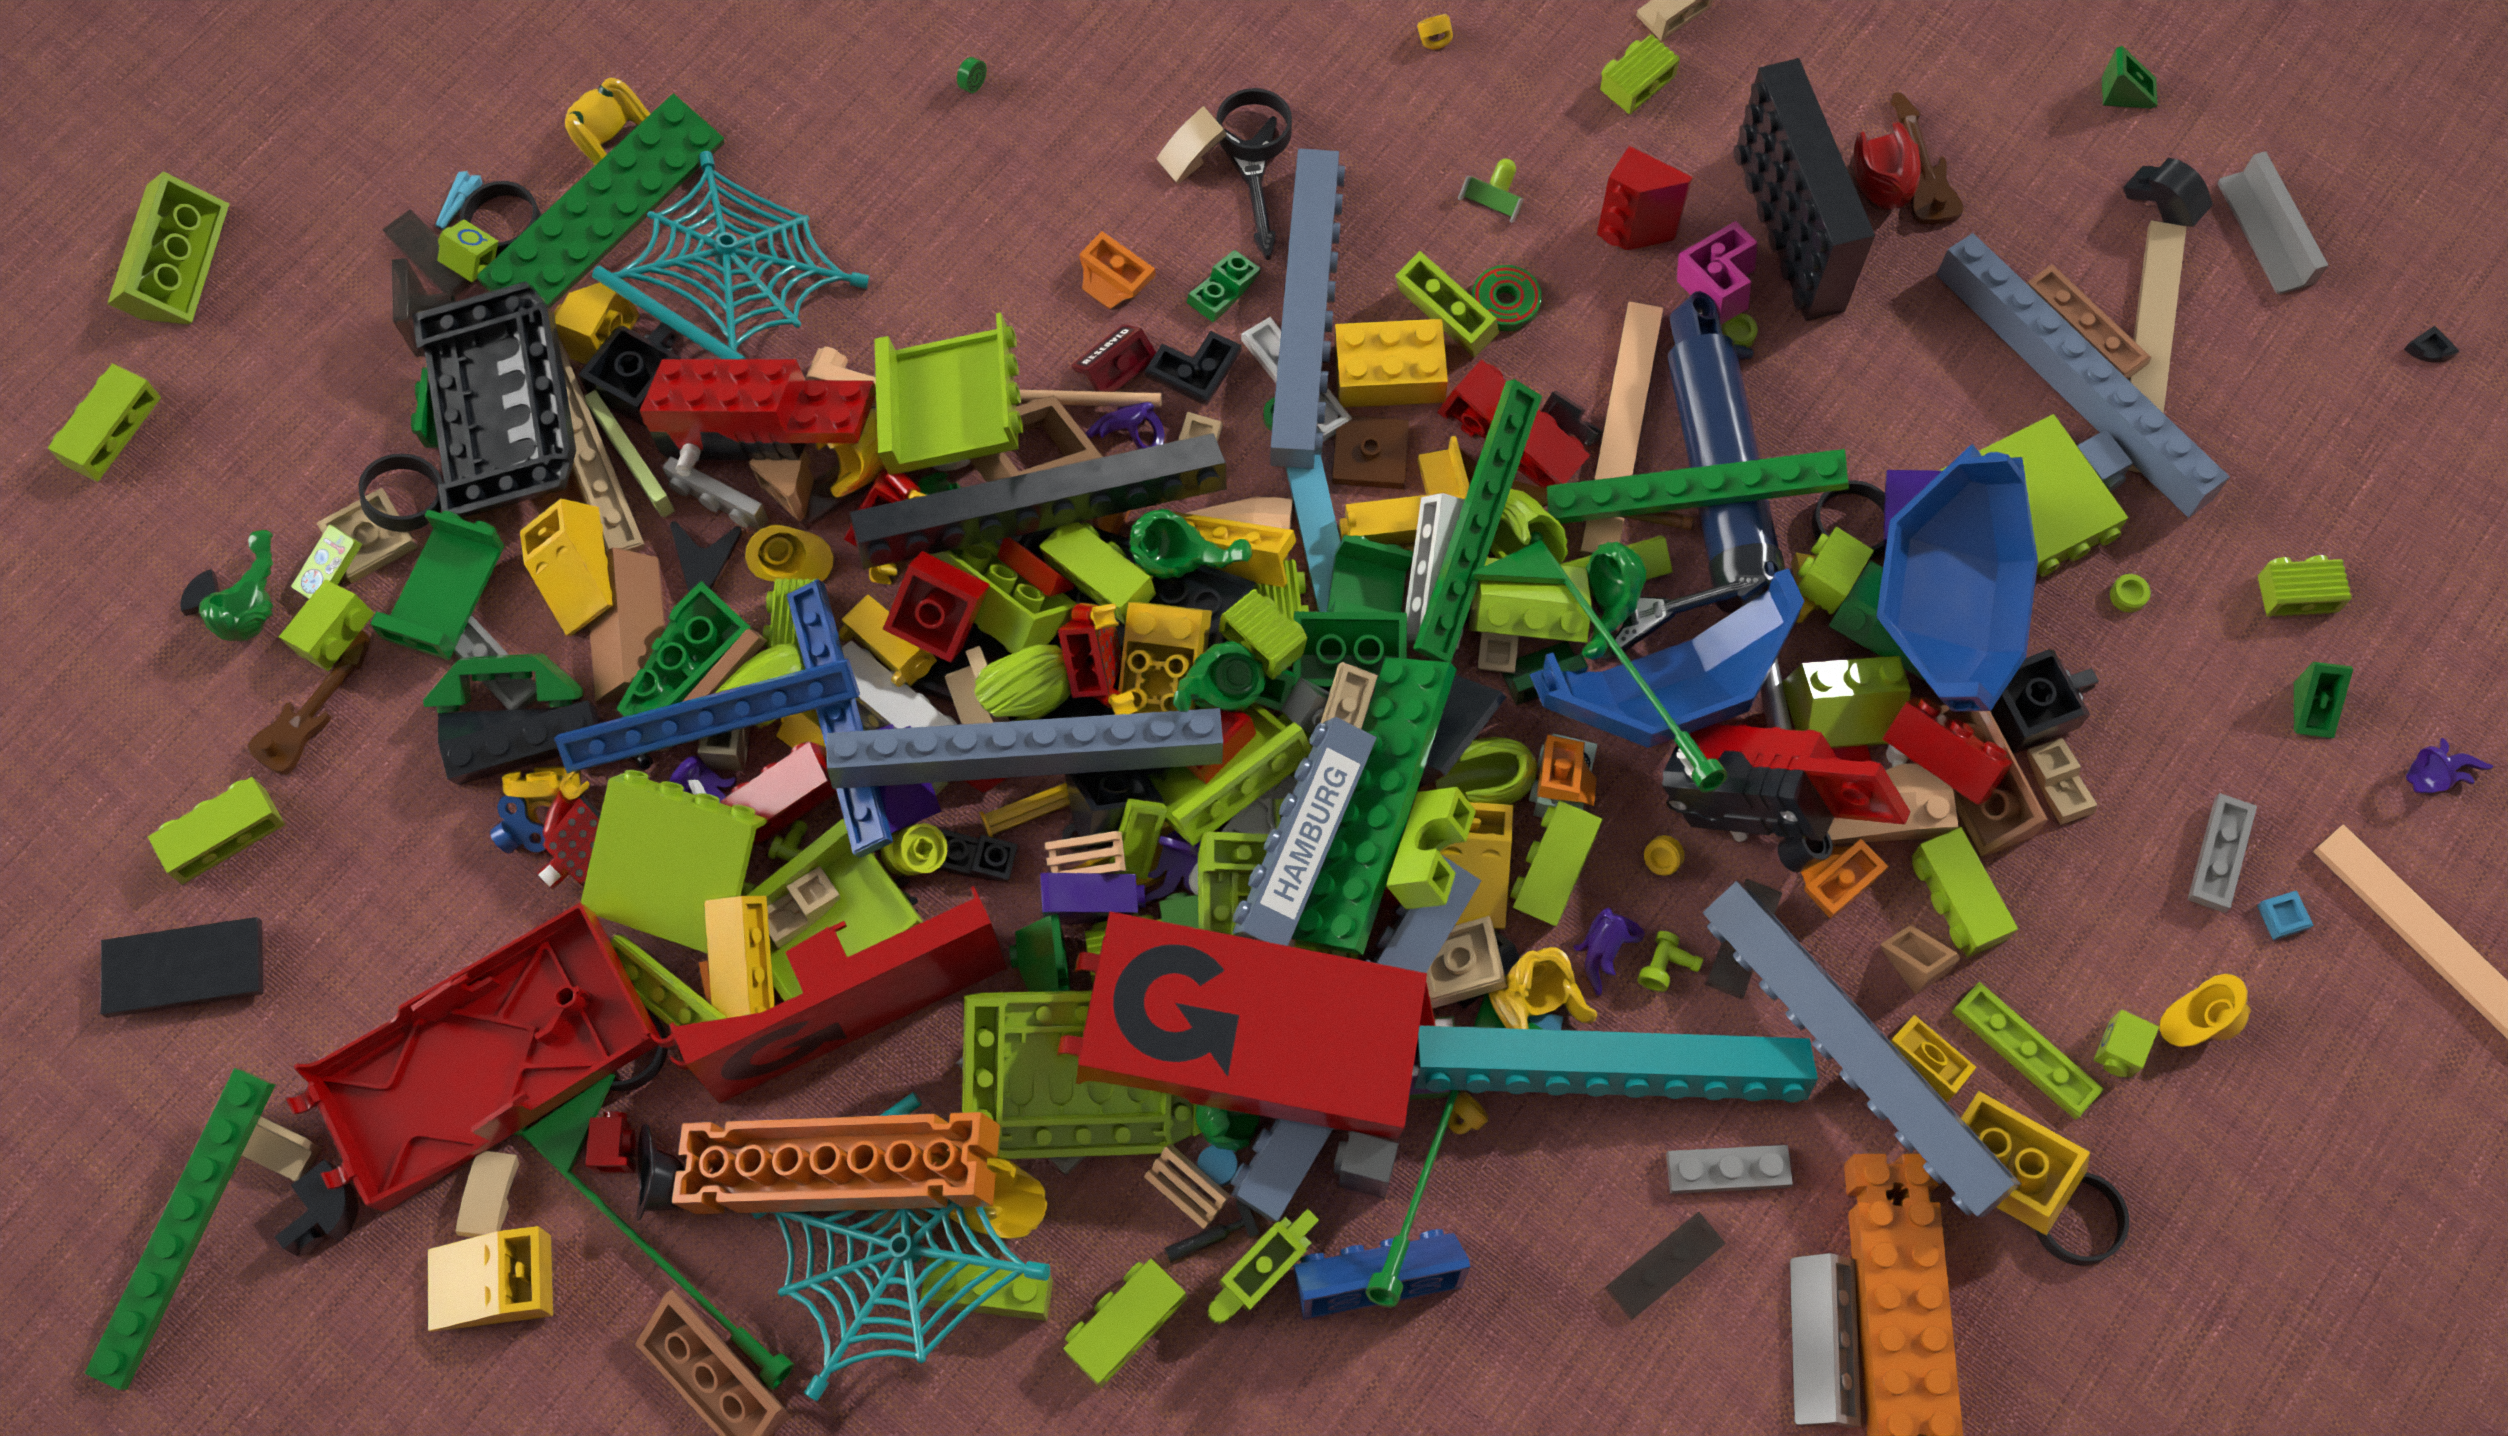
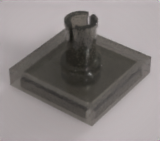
M406 258L392 260L393 322L415 357L425 356V352L417 348L412 314L456 302L454 293L448 291L447 293L428 295Z

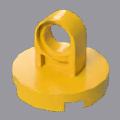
M564 766L534 768L533 773L527 774L526 777H521V770L514 771L502 777L503 792L506 796L523 797L527 803L529 818L533 822L544 825L538 819L537 809L541 805L550 807L560 791L561 781L570 773L567 774ZM581 770L576 771L572 778V783L577 788H580L582 785Z

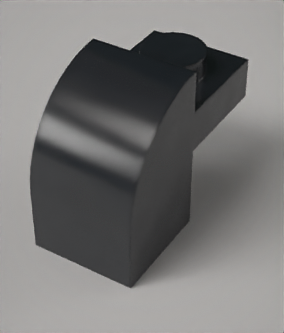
M2168 157L2160 167L2142 166L2123 187L2128 199L2155 201L2163 223L2194 227L2213 205L2207 185L2200 174L2188 164Z
M325 1159L291 1185L308 1211L275 1236L284 1250L296 1256H299L301 1253L306 1254L318 1247L323 1241L322 1237L325 1234L341 1242L349 1234L357 1218L358 1200L350 1183L336 1189H327L321 1173L332 1171L338 1167Z

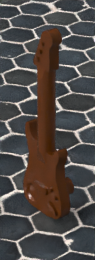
M1896 92L1892 95L1890 104L1896 109L1899 122L1904 123L1910 137L1915 144H1918L1921 162L1920 181L1912 201L1913 218L1920 224H1938L1957 220L1963 213V203L1948 183L1946 159L1943 156L1940 157L1938 166L1932 167L1918 123L1920 112L1904 94Z
M361 630L341 655L342 660L297 713L293 712L295 707L291 702L286 703L279 718L252 737L248 743V751L260 764L280 775H287L293 771L310 737L324 728L331 719L327 712L322 713L318 717H313L352 670L362 667L370 643V638L365 631Z

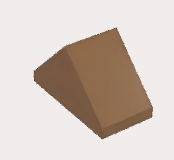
M1909 925L1880 944L1883 953L1915 995L1946 976L1960 960L1957 952L1912 925Z

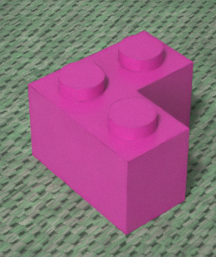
M1736 221L1679 253L1677 282L1690 295L1696 291L1708 294L1716 304L1720 325L1748 309L1751 281L1746 275L1755 270L1758 242Z

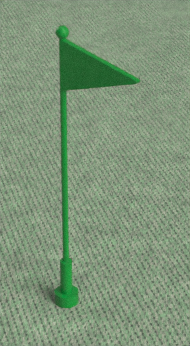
M1539 531L1530 533L1531 539L1529 542L1531 545L1472 572V580L1565 584L1676 736L1674 738L1675 743L1694 767L1691 778L1700 791L1704 793L1714 791L1725 782L1728 775L1726 770L1717 759H1707L1688 732L1681 731L1543 543V535Z
M1488 993L1483 994L1484 998L1473 1027L1506 1028L1495 1012ZM1527 1019L1529 1029L1543 1030ZM1459 1090L1450 1091L1401 1232L1392 1241L1382 1272L1372 1274L1369 1280L1366 1295L1372 1302L1378 1305L1393 1307L1399 1302L1403 1284L1398 1279L1410 1244L1407 1237Z
M614 1074L607 1075L528 1130V1127L525 1126L514 1133V1135L522 1136L732 1334L730 1339L762 1369L759 1379L773 1390L790 1375L795 1365L783 1353H779L775 1357L772 1356L743 1327L737 1328L571 1172L588 1136L590 1117H597L615 1078Z

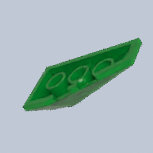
M1870 561L1843 601L1829 627L1882 657L1900 656L1904 669L1924 679L1876 617L1883 567Z
M702 581L674 606L668 617L670 620L661 638H656L651 647L653 650L644 668L636 673L617 707V710L624 717L682 702L746 629L753 630Z
M1049 915L1015 931L1016 945H1009L1012 969L1019 968L1027 991H1070L1065 937L1059 915Z

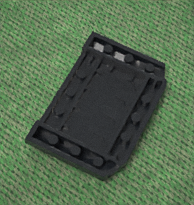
M525 281L412 314L417 348L425 352L444 477V482L438 484L442 512L450 511L461 518L566 490L577 450L555 315L536 289Z

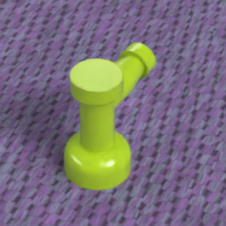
M800 820L794 821L791 831L785 839L779 836L775 837L767 857L774 860L776 857L790 861L802 852V850L797 848L802 836H804L808 829L807 824Z
M1659 931L1655 939L1658 945L1651 965L1645 966L1640 970L1637 981L1647 989L1665 992L1670 983V977L1665 971L1668 961L1689 967L1690 970L1698 972L1703 958L1696 955L1693 956L1685 950L1678 948L1680 939L1675 934Z

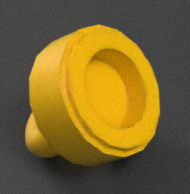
M1447 14L1433 16L1417 24L1422 44L1428 49H1441L1447 46L1453 38L1452 26ZM1443 32L1445 34V36L1438 41H1431L1429 39V36L1437 35Z
M1662 835L1654 838L1646 846L1644 860L1652 872L1657 875L1666 876L1673 874L1680 868L1684 862L1685 853L1678 840L1671 836Z
M1461 1091L1457 1095L1448 1126L1455 1134L1460 1135L1465 1134L1471 1128L1479 1130L1488 1121V1115L1475 1098L1469 1093ZM1458 1116L1464 1120L1462 1124H1458Z

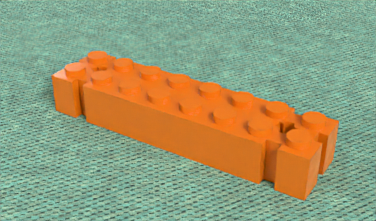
M982 1112L950 1113L949 1123L936 1114L726 1122L725 1129L712 1122L683 1123L678 1155L687 1159L685 1171H676L672 1203L694 1214H724L725 1207L737 1213L947 1208L948 1199L961 1207H991L994 1200L996 1173L987 1168V1159L997 1157L1000 1125Z
M1853 1154L1844 1163L1846 1195L1857 1196V1204L1848 1212L1852 1259H1855L1857 1321L1867 1436H1963L1940 1202H1930L1929 1193L1938 1187V1183L1924 1169L1923 1165L1927 1161L1921 1154H1902L1892 1164H1887L1886 1154ZM1889 1192L1898 1198L1899 1204L1897 1206L1892 1204L1894 1199L1890 1201L1887 1199L1886 1195Z

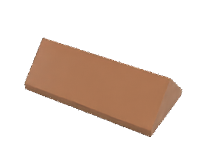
M614 547L605 553L608 559L607 569L610 588L613 594V606L589 623L596 704L622 700L636 673L644 668L653 650L651 647L656 638H661L665 631L658 557Z
M1946 704L1942 705L1941 714L1951 721L1958 719L1966 723L1974 730L1973 735L1984 743L1990 741L1997 744L2006 751L2007 755L2005 757L2013 762L1990 798L1980 805L1975 804L1953 788L1956 809L1981 857L2033 838L2048 819L1991 712H1953Z
M673 1290L665 1294L635 1345L719 1436H772L792 1417L791 1413L685 1299Z

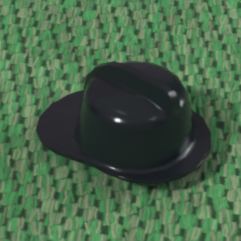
M647 1124L642 1126L638 1142L639 1197L637 1221L642 1219L644 1212L678 1210L681 1208L672 1203L676 1171H685L682 1163L674 1155L652 1148L651 1132Z

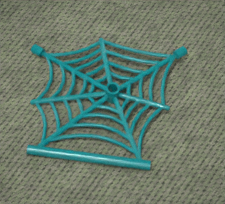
M703 151L699 154L701 169L704 173L691 192L675 205L659 213L653 211L647 213V217L654 220L653 233L649 245L641 256L618 272L611 273L599 265L592 273V278L720 359H746V357L737 352V347L753 334L764 329L791 324L799 328L801 322L798 320L801 303L809 293L819 287L843 280L850 282V286L867 289L870 275L857 272L847 274L840 270L817 246L808 225L810 218L808 215L799 214L757 196L714 171L713 154L709 151ZM715 178L754 201L795 219L787 221L735 197L716 185ZM707 179L709 192L701 204L690 213L674 221L664 217L690 201ZM718 193L759 216L779 223V225L769 227L730 211L720 205ZM711 199L714 210L711 214L689 227L681 225L703 210ZM722 213L763 231L755 234L737 228L724 220ZM715 218L717 227L711 232L703 235L694 231ZM660 224L669 227L670 239L664 253L655 263L637 267L653 250L658 238ZM803 224L810 245L830 269L817 267L802 246L797 226ZM725 227L736 234L745 236V238L737 240L736 236L726 232ZM792 228L794 241L807 264L797 262L790 248L786 230ZM676 231L684 234V247L678 256L665 260L675 243ZM781 232L783 244L790 260L778 258L773 244V235ZM691 238L699 241L694 252L685 255L690 247ZM767 238L771 256L759 253L756 248V242ZM704 244L713 247L712 249L701 251ZM750 244L751 251L740 249ZM713 256H714V259H715V261H716L718 264L714 263L713 261L707 260V259H705V258H709V257H713ZM738 256L752 260L746 265ZM694 261L704 264L724 275V284L715 275L688 262ZM759 261L765 262L759 267L756 274L752 272L753 265ZM734 263L739 269L731 270V265ZM771 265L785 267L774 275L768 286L760 280L763 271ZM677 266L695 271L710 279L725 293V303L713 291L698 281L664 268ZM795 269L804 271V273L788 281L781 291L779 300L772 292L773 286L779 278ZM651 272L670 276L695 286L711 297L726 312L727 328L708 306L690 293L670 283L641 274ZM815 274L829 277L806 288L795 302L793 313L785 306L786 295L795 283ZM733 275H746L750 280L732 286ZM631 278L649 282L669 289L690 300L719 326L728 339V346L622 279ZM756 286L762 292L733 302V292ZM768 298L774 305L753 310L734 319V308L747 302ZM780 311L787 318L755 326L736 340L735 326L747 319Z
M913 1091L879 1116L910 1115L911 1112L923 1104L919 1096ZM949 1199L947 1201V1208H941L940 1210L936 1208H921L934 1215L927 1223L918 1217L912 1209H899L889 1223L873 1234L858 1229L873 1224L891 1209H880L869 1219L851 1226H844L834 1222L848 1217L858 1210H846L824 1219L803 1214V1212L807 1211L751 1213L757 1220L767 1213L774 1214L787 1242V1276L784 1287L778 1290V1295L780 1297L789 1295L805 1305L819 1323L824 1342V1368L819 1376L814 1375L803 1392L817 1402L829 1384L827 1379L830 1374L853 1363L887 1356L917 1359L920 1364L924 1363L931 1351L970 1312L995 1292L1023 1273L1026 1278L1047 1281L1050 1276V1265L1028 1261L1026 1264L1022 1262L1006 1247L993 1230L983 1207H976L987 1233L1002 1253L1012 1262L994 1259L977 1242L967 1224L963 1207ZM955 1208L962 1229L971 1245L981 1256L962 1253L953 1236L948 1214ZM783 1217L802 1222L807 1239L808 1261L806 1279L793 1284L794 1246ZM901 1218V1233L895 1234L891 1239L881 1237L893 1228ZM910 1218L921 1227L912 1237H910ZM941 1221H943L947 1238L954 1252L940 1250L933 1238L932 1229ZM810 1225L826 1230L829 1248L827 1272L813 1276L814 1243ZM832 1232L847 1236V1265L834 1269L835 1245ZM925 1236L931 1248L923 1247L920 1243ZM853 1238L869 1242L866 1257L854 1262ZM875 1244L888 1248L887 1251L873 1255ZM922 1256L938 1259L925 1268L915 1280L913 1264L917 1263ZM894 1258L883 1275L881 1268L876 1264ZM947 1260L960 1262L942 1277L918 1303L916 1290L933 1270ZM903 1262L905 1278L893 1277ZM968 1264L989 1267L987 1271L969 1282L949 1299L923 1327L921 1326L920 1311L955 1274ZM869 1267L876 1273L879 1283L875 1289L870 1277L862 1270L863 1268ZM1000 1269L1012 1271L1011 1274L993 1285L968 1305L926 1348L924 1347V1334L966 1293ZM855 1272L865 1282L870 1297L861 1311L854 1291L841 1276ZM833 1279L840 1284L849 1296L854 1309L855 1320L848 1331L841 1304L830 1290L819 1284ZM900 1284L907 1287L909 1303L896 1298H880L887 1285ZM810 1287L825 1295L835 1307L840 1321L841 1342L832 1356L830 1339L824 1318L813 1303L799 1294L798 1291ZM875 1305H895L910 1310L911 1321L891 1317H868ZM862 1324H890L913 1329V1336L887 1332L855 1335ZM882 1339L915 1344L916 1352L899 1349L875 1350L839 1362L848 1346L858 1342Z

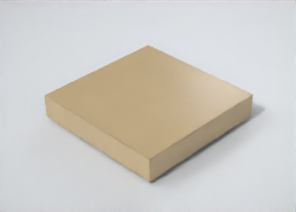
M383 488L365 496L367 501L378 511L388 515L399 516ZM360 500L317 522L322 534H324L330 524L362 543L361 548L345 572L351 583L418 548L408 531H390L371 522L364 514Z
M1490 916L1453 927L1427 971L1426 982L1432 1009L1507 988Z

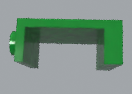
M1344 535L1334 555L1327 612H1401L1406 571L1412 563L1414 551L1405 550L1396 544L1385 545L1369 541L1363 536Z

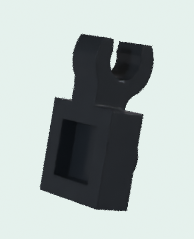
M1557 390L1551 393L1541 412L1551 415L1556 420L1557 426L1568 436L1572 434L1589 446L1592 443L1596 444L1603 433L1595 425L1581 419L1586 409Z

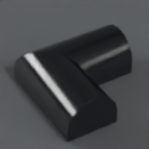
M1210 331L1194 358L1162 343L1145 369V376L1196 402L1208 406L1241 353L1242 345Z

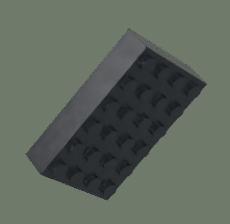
M1800 58L1759 67L1755 82L1751 85L1749 103L1745 106L1744 121L1739 127L1738 142L1733 149L1735 161L1738 166L1742 165L1747 191L1753 194L1756 199L1758 218L1762 223L1765 222L1767 226L1770 247L1773 251H1777L1781 260V273L1783 278L1790 282L1793 290L1792 299L1796 309H1801L1805 321L1845 312L1873 243L1874 231Z

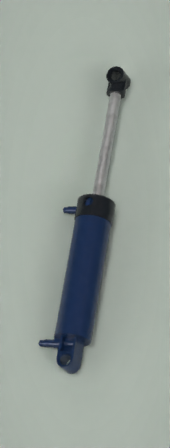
M1696 291L1673 310L1670 315L1675 346L1668 353V364L1689 467L1759 460L1738 360L1744 358L1751 359L1754 351L1752 348L1744 345L1735 344L1730 337L1722 334L1714 300L1708 294ZM1768 499L1698 507L1709 561L1708 570L1712 588L1735 581V576L1738 574L1762 575L1769 579L1767 585L1745 600L1741 599L1740 596L1715 602L1716 606L1723 612L1732 614L1768 591L1774 573L1785 569ZM1776 659L1760 689L1768 728L1779 727L1792 730L1778 660ZM1828 832L1822 841L1811 840L1809 837L1798 839L1788 835L1778 844L1780 861L1787 869L1796 873L1803 872L1827 859L1833 850L1832 840Z

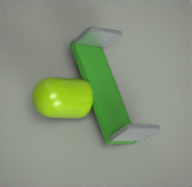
M1507 158L1500 160L1489 183L1472 176H1467L1458 200L1467 197L1511 216L1510 222H1515L1524 198L1507 192L1516 173L1515 163Z

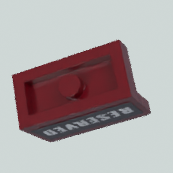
M1123 324L1072 363L1071 366L1075 372L1087 376L1096 392H1115L1146 368L1156 354V351L1142 328Z

